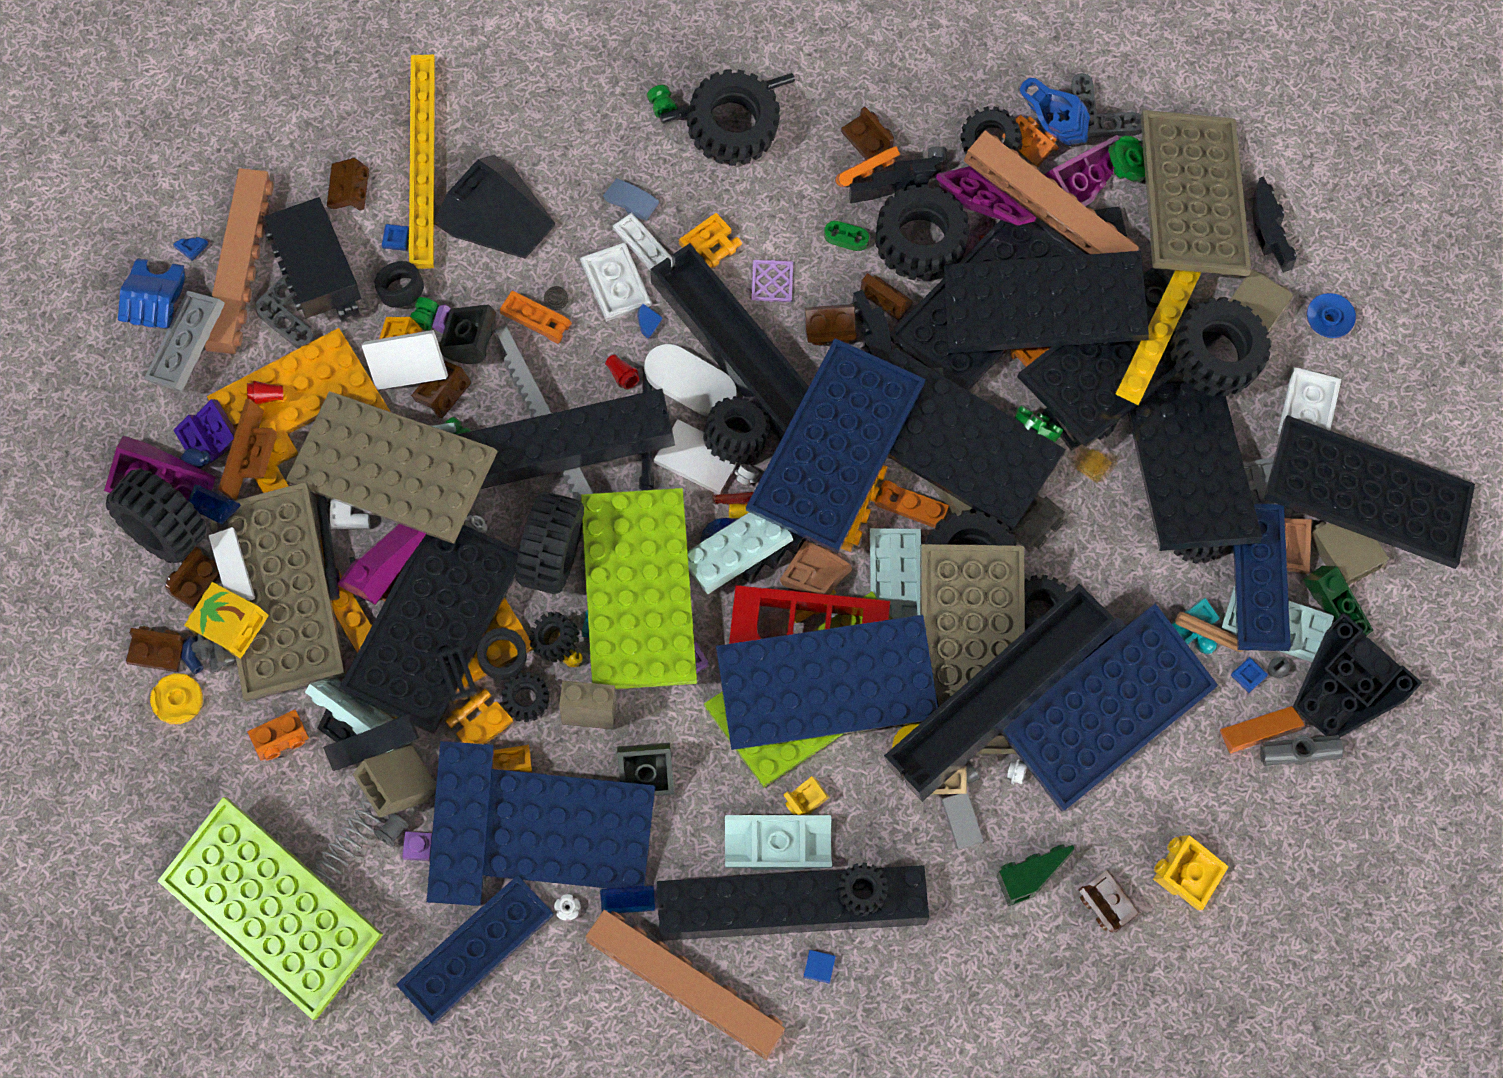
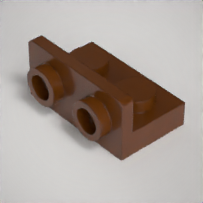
M866 107L861 109L859 117L841 128L842 134L865 160L893 147L894 136L888 128H884L880 124L877 115L872 111L870 112Z
M867 273L861 281L860 290L863 289L866 298L877 306L882 307L884 311L897 320H900L913 304L910 298L877 275L871 276Z
M853 304L804 307L805 333L808 343L824 345L835 338L849 343L851 340L857 339Z
M445 360L444 363L448 373L447 378L423 382L411 395L415 402L431 408L439 418H443L471 384L462 367Z
M195 547L188 554L176 572L174 571L168 576L165 585L170 596L193 610L211 583H215L220 577L217 563L203 555L198 547Z
M140 626L139 629L130 628L129 633L132 639L126 658L127 665L178 672L184 641L179 633L171 630H165L164 633L156 632L146 626Z

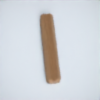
M1185 612L1178 613L1175 619L1176 625L1237 652L1243 651L1237 650L1236 635Z

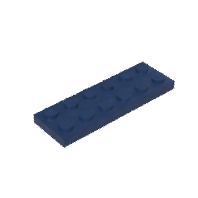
M1254 504L1262 534L1261 543L1233 545L1237 650L1289 651L1291 643L1284 506L1279 504Z
M440 741L426 900L428 903L481 906L494 745Z
M517 875L405 975L396 986L433 1026L554 916V913Z

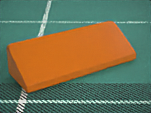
M1290 706L1222 728L1220 732L1229 753H1233L1261 744L1262 742L1301 731L1305 725L1294 708Z

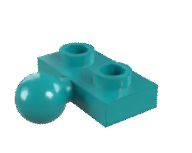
M1206 598L1200 599L1185 611V613L1211 625L1220 619ZM1175 620L1171 623L1187 645L1196 638V645L1201 653L1211 654L1216 650L1217 642L1176 625Z

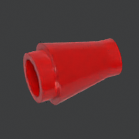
M616 354L607 358L605 365L609 368L619 387L628 390L638 383L640 377L637 369L620 359Z
M258 381L247 383V399H251L257 405L283 400V385Z

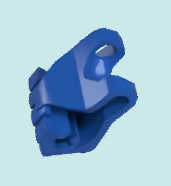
M1028 78L1023 81L1020 93L1028 102L1030 108L1037 114L1039 121L1048 134L1068 146L1087 143L1090 114L1085 104L1076 95L1050 89L1036 78ZM1037 86L1039 90L1030 96L1027 93L1028 87ZM1048 114H1054L1053 120L1051 122L1049 120ZM1059 114L1063 115L1066 120H1062Z
M137 258L129 276L120 289L118 321L130 322L133 325H143L146 327L169 328L174 318L173 305L181 295L184 286V265L172 264L167 272L155 275L149 271L148 259Z

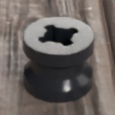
M356 301L336 308L341 322L346 321L351 316H360Z

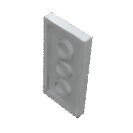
M187 291L144 379L153 384L182 392L225 303L218 298Z

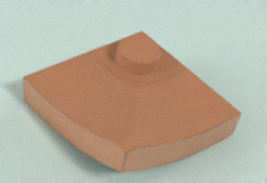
M1285 518L1287 571L1310 574L1312 519Z
M804 541L780 578L783 586L799 592L830 595L840 581L852 571V566L835 554L813 543Z

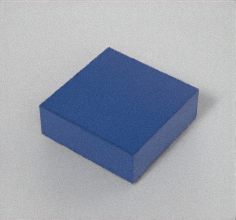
M385 224L382 248L406 251L409 239V226Z
M1249 657L1232 672L1231 676L1250 693L1268 674Z
M809 950L803 978L830 984L836 956Z

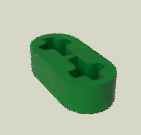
M831 221L825 226L824 238L832 245L853 251H862L868 246L869 234L861 227L840 221ZM834 229L838 230V234H836V237L831 236V232H833ZM857 235L862 237L859 243H855Z

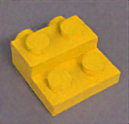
M1190 835L1175 837L1167 846V850L1170 851L1167 857L1159 860L1155 865L1154 871L1156 875L1153 880L1172 895H1179L1196 910H1203L1228 866Z

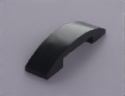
M406 714L380 726L328 744L323 748L332 770L335 771L419 739V735L410 714Z

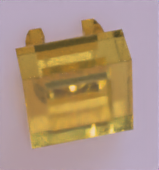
M1091 449L1077 466L1076 470L1095 483H1098L1110 468L1112 462L1100 452Z

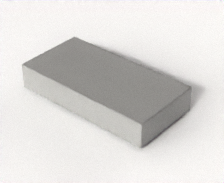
M968 793L942 799L957 850L982 844L983 838Z

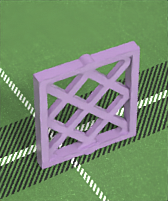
M753 260L751 300L792 302L793 262ZM769 264L770 267L764 271L759 265ZM776 265H786L787 267L780 271ZM756 268L761 272V274L757 277ZM772 269L778 273L773 279L767 274ZM790 269V278L788 279L784 274ZM763 276L769 280L764 286L758 281ZM780 277L786 281L781 287L775 282ZM755 283L761 288L756 293ZM771 284L777 288L772 294L766 289ZM788 285H789V294L784 290V288L787 287ZM764 291L769 297H758V295ZM779 292H781V293H783L786 297H785V298H776V297H774V296L777 295Z

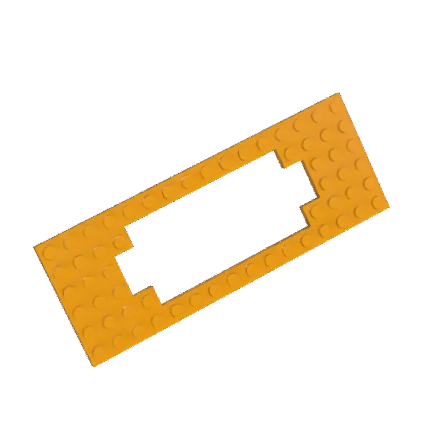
M340 328L207 396L208 401L211 399L219 401L235 430H237L241 412L247 399V383L258 381L283 385V400L258 405L264 410L259 428H273L277 432L264 478H254L262 493L289 487L277 467L298 455V451L288 434L316 419L329 391L391 412ZM320 540V545H321V550H322V555H323V560H324L322 541ZM338 585L340 598L332 600L334 615L356 653H358L372 625L354 595ZM504 598L487 632L496 628L514 630L522 637L525 642L526 653L533 650L530 646L532 641L529 640V636ZM508 640L493 642L488 647L486 653L489 663L497 668L512 662L518 655L515 645ZM477 652L469 666L474 682L487 675L482 671L478 663ZM465 675L462 679L464 688L469 686Z

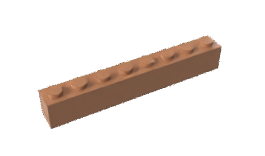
M984 131L967 151L964 162L1085 254L1139 250V247L1131 238L1122 235L1116 230L1114 225L1105 222L1097 216L1093 209L1085 207L1073 194L1067 193L1060 188L1055 180L1047 178L1039 172L1035 165L1026 162L1015 150L1006 147L997 136Z
M242 168L238 170L212 297L220 299L225 304L210 333L209 339L204 345L206 351L236 354L237 346L242 344L243 333L240 331L241 325L246 324L247 321L245 305L246 302L251 301L252 290L249 288L250 281H254L256 277L254 262L255 259H259L261 251L258 242L259 238L264 237L263 227H265V224L263 223V218L269 214V202H267L268 195L272 196L274 188L268 171Z
M603 910L586 935L587 943L767 1061L785 1032V1028L782 1026L783 1022L772 1014H769L767 1017L759 1011L760 1007L749 999L746 1001L741 1000L736 996L738 993L730 986L724 984L722 987L715 983V978L705 970L697 971L691 967V961L682 955L674 956L668 952L670 948L661 941L656 940L654 943L646 937L647 933L638 926L634 925L633 928L624 923L625 919L620 914L614 911L609 913Z

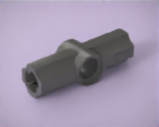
M1339 735L1314 738L1299 736L1292 740L1262 742L1260 744V757L1264 766L1292 763L1303 765L1307 762L1341 759L1343 757V745ZM1296 747L1304 748L1307 755L1299 754Z

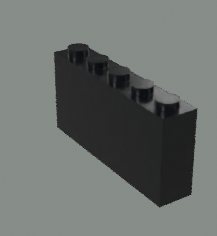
M320 197L264 216L267 226L263 227L268 241L273 239L274 243L270 244L275 258L280 257L281 261L277 262L282 276L287 274L288 278L285 279L289 293H295L296 296L292 297L297 311L302 310L305 319L361 299L357 282Z

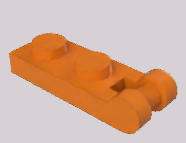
M897 146L891 147L839 173L835 177L836 184L840 187L849 186L852 184L854 177L861 175V178H865L875 173L873 168L881 164L883 168L896 162L895 157L900 155Z
M513 290L499 309L500 314L547 337L557 344L562 340L563 332L568 330L572 324L565 316ZM551 322L556 324L554 329L549 327Z
M887 480L883 481L881 495L877 496L874 503L877 507L935 528L937 522L945 518L949 509L947 504L901 488ZM891 495L898 497L896 503L890 500Z

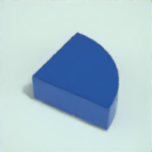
M196 237L182 238L173 245L174 248L193 261L209 244L207 240Z
M642 304L637 313L640 330L646 338H649L662 320V317L646 305Z

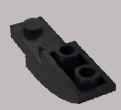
M1261 177L1258 180L1253 197L1254 229L1264 256L1273 253L1284 273L1292 270L1297 256L1294 248L1290 247L1286 240L1285 230L1280 226L1285 215L1284 209L1281 204L1277 203L1273 187L1267 183L1264 177Z
M863 289L853 293V301L850 304L854 305L855 317L859 316L862 322L860 323V329L864 339L863 347L860 349L886 361L892 352L890 331L882 307L872 310Z

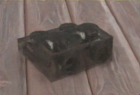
M1037 494L1014 531H1009L1008 534L1013 533L1017 538V542L1030 553L1035 547L1040 549L1048 540L1047 535L1051 530L1056 532L1065 522L1063 520L1065 512L1047 496L1042 498Z

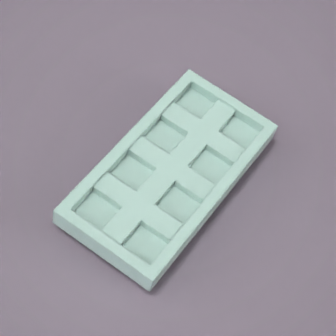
M749 512L687 551L689 571L704 591L709 594L793 541V538L788 530Z
M870 528V592L872 591L878 600L890 601L889 614L893 619L920 615L921 529Z
M1234 585L1221 629L1237 636ZM1289 601L1291 648L1289 651L1280 652L1312 662L1325 632L1332 624L1334 616Z
M338 678L323 679L311 683L305 691L306 694L312 697V701L315 704L330 710L334 718L353 727L352 729L356 734L393 720L383 711L340 692L339 687L342 681Z

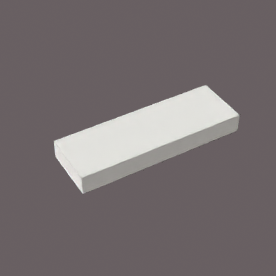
M632 212L613 225V230L649 270L668 257L671 260L672 270L671 255Z
M231 527L209 535L223 588L248 601L255 599L235 529Z

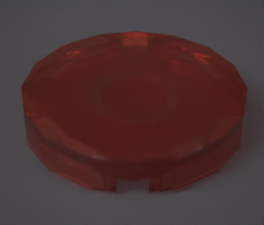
M755 490L712 494V500L715 505L720 503H747Z

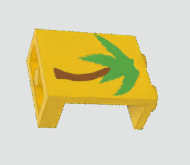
M212 582L204 592L194 611L189 615L184 626L194 634H200L241 659L269 615L254 603Z

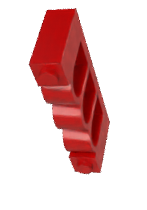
M736 585L729 644L761 639L757 633L760 606L790 609L787 635H792L794 633L796 610L826 613L825 629H830L832 614L862 616V624L889 620L890 601Z

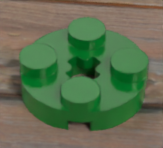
M1122 136L1109 147L1110 159L1115 167L1114 173L1120 179L1126 178L1133 182H1141L1145 179L1143 148L1139 145L1141 141L1132 136Z
M1024 405L1019 406L1014 419L1023 423L1028 430L1031 428L1037 434H1041L1053 442L1058 440L1064 430L1063 427L1054 422L1049 423L1051 418L1046 414L1038 411L1035 415L1030 408Z

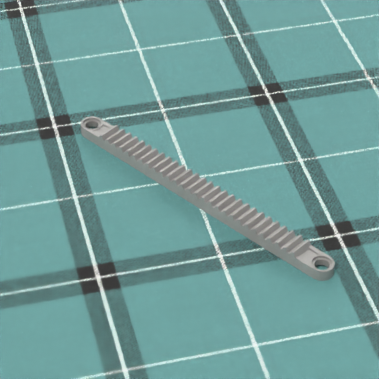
M506 325L493 329L496 341L505 356V369L509 370V377L513 378V384L517 387L518 394L521 395L522 402L526 405V410L530 412V417L550 414L551 411ZM580 467L559 472L560 476H563L564 484L568 485V491L572 493V498L581 501V494H593Z

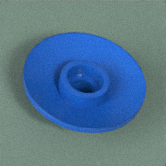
M1326 293L1315 297L1310 302L1307 309V320L1311 328L1319 335L1327 338H1339L1352 330L1356 321V313L1354 307L1346 298L1338 294ZM1325 317H1332L1334 321H1328Z

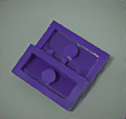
M211 399L196 415L188 414L173 430L185 450L196 448L200 451H208L211 458L209 463L219 458L231 448L236 433L234 426L219 401Z

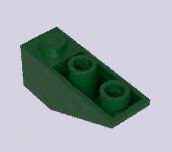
M1322 565L1303 579L1317 603L1327 614L1334 616V622L1344 613L1363 630L1362 632L1366 636L1374 631L1337 566Z
M1064 844L1058 845L1050 849V853L1043 856L1040 853L1028 856L1025 859L1026 862L1017 865L1015 862H1010L1003 865L996 878L1008 907L1033 898L1071 856L1074 846L1065 847Z

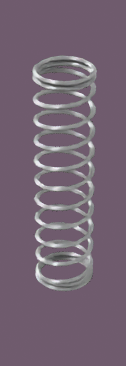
M362 801V806L365 811L360 809L355 810V814L358 817V819L349 818V824L352 828L347 826L342 827V831L345 834V836H335V839L339 845L329 843V849L333 854L329 852H322V856L326 862L321 860L315 861V864L320 871L310 869L311 871L316 872L330 880L332 883H335V881L330 876H328L323 871V869L318 865L319 862L333 869L338 874L342 875V872H340L336 867H334L333 864L325 857L324 854H327L342 862L346 866H349L348 863L341 859L339 855L332 849L331 845L343 850L344 852L348 853L350 856L355 858V855L346 849V847L339 841L338 837L343 838L352 843L353 845H355L356 847H358L359 849H362V847L358 845L356 842H354L353 839L346 833L344 828L358 834L363 839L368 841V838L359 832V830L352 824L351 820L356 821L362 824L363 826L367 827L372 832H375V830L371 828L369 825H367L366 822L357 813L361 812L371 817L379 824H382L381 821L374 817L365 807L364 803L371 805L370 802Z

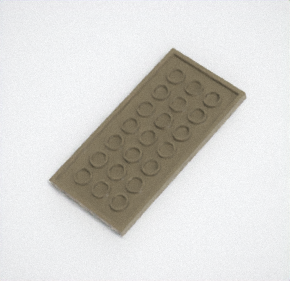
M1143 110L1140 117L1153 268L1249 276L1251 263L1235 118Z
M329 391L286 481L292 485L307 482L311 492L454 544L498 451L493 447Z
M307 482L209 507L208 511L213 534L231 527L235 529L255 595V599L250 600V602L260 607L269 615L242 658L236 657L243 699L250 701L307 686L323 679L345 676L346 670L332 600L329 597L325 565Z
M920 545V615L924 616L938 707L1025 632L1024 546ZM1000 733L977 754L1017 753L1002 733Z

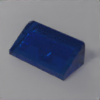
M195 484L188 499L201 515L220 524H223L241 506L240 503Z
M652 885L600 890L602 912L606 910L609 913L614 911L619 914L655 911L654 886Z

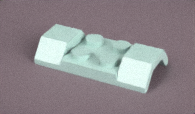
M725 815V868H752V870L832 868L831 815Z

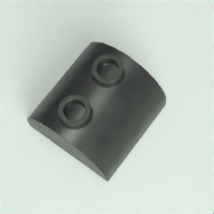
M489 304L450 309L439 345L441 354L458 363H481L486 357L489 339L493 333L492 329L496 319V311Z
M670 742L617 746L620 782L654 785V796L674 794Z

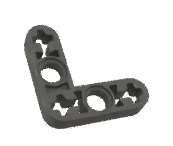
M1079 73L1073 77L1071 94L1076 95L1081 101L1087 102L1090 105L1088 109L1090 114L1088 137L1135 136L1142 132L1141 114L1136 112L1097 113L1092 78L1085 73ZM1080 81L1086 85L1083 94H1081V86L1078 84ZM1121 120L1123 121V125H1124L1123 128H1120V127H1121ZM1112 121L1116 124V128L1107 129L1104 123ZM1130 121H1135L1137 127H1133Z
M286 274L258 299L255 308L260 319L295 348L299 349L314 341L311 329L286 309L293 301L292 297L296 296L295 293L292 292L287 297H280L278 295L280 289L287 288L285 279L288 276ZM265 305L268 307L271 305V309L275 313V316L273 317L272 313H270L268 310H265L263 312L262 306ZM282 319L291 320V324L287 328L278 326L279 321ZM296 329L302 336L306 334L307 340L301 339L298 341V337L293 331Z

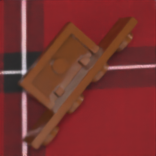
M251 399L245 400L218 488L220 492L232 501H236L243 478H264L277 436V432L273 428H259L264 410Z

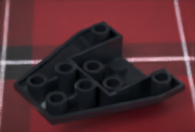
M495 155L477 159L447 192L434 220L436 226L452 237L524 259L527 258L555 226L553 219L515 169Z
M1344 613L1325 632L1293 704V708L1325 736L1339 735V738L1404 703L1422 684L1408 669L1396 663L1362 632L1363 630Z

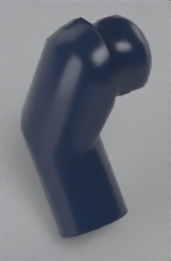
M196 448L186 449L180 457V460L198 467L208 464L211 459L208 451H200Z
M197 635L185 638L181 653L182 660L194 675L204 669V666L196 657V653L192 651L191 647L194 642L198 641Z

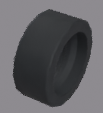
M397 261L388 264L377 273L374 280L375 289L381 301L392 308H401L412 304L421 296L424 289L423 279L419 270L414 264L407 261ZM402 278H411L407 286L395 291L387 290L392 282Z
M507 628L493 629L485 633L477 647L478 663L482 671L491 678L498 680L510 679V677L518 675L525 667L527 660L525 642L514 630ZM497 640H508L517 649L516 661L507 668L494 667L487 659L488 647Z

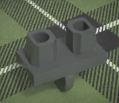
M200 634L197 635L198 641L194 642L191 646L194 653H200L202 660L209 659L211 673L219 672L222 666L233 665L236 662V657Z

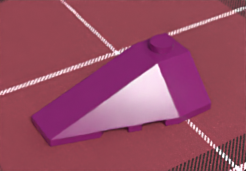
M1118 135L1043 175L1055 180L1060 188L1067 193L1073 194L1084 206L1089 205L1094 201L1098 192L1107 184L1108 179L1114 174L1115 167L1110 159L1109 147L1119 140Z
M971 166L939 173L936 176L944 193L950 192L954 195V201L959 200L964 206L963 208L1018 226L1034 222L1036 219L1033 214Z
M123 435L116 447L104 491L110 493L131 470L143 469L144 471H150L153 475H157L163 481L171 484L175 490L184 495L183 497L186 500L209 501L216 477L148 443Z
M398 524L349 566L339 580L338 585L376 605L426 533Z

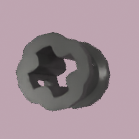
M395 813L389 814V819L382 828L374 832L377 838L390 847L395 845L394 841L403 829L407 830L409 827Z

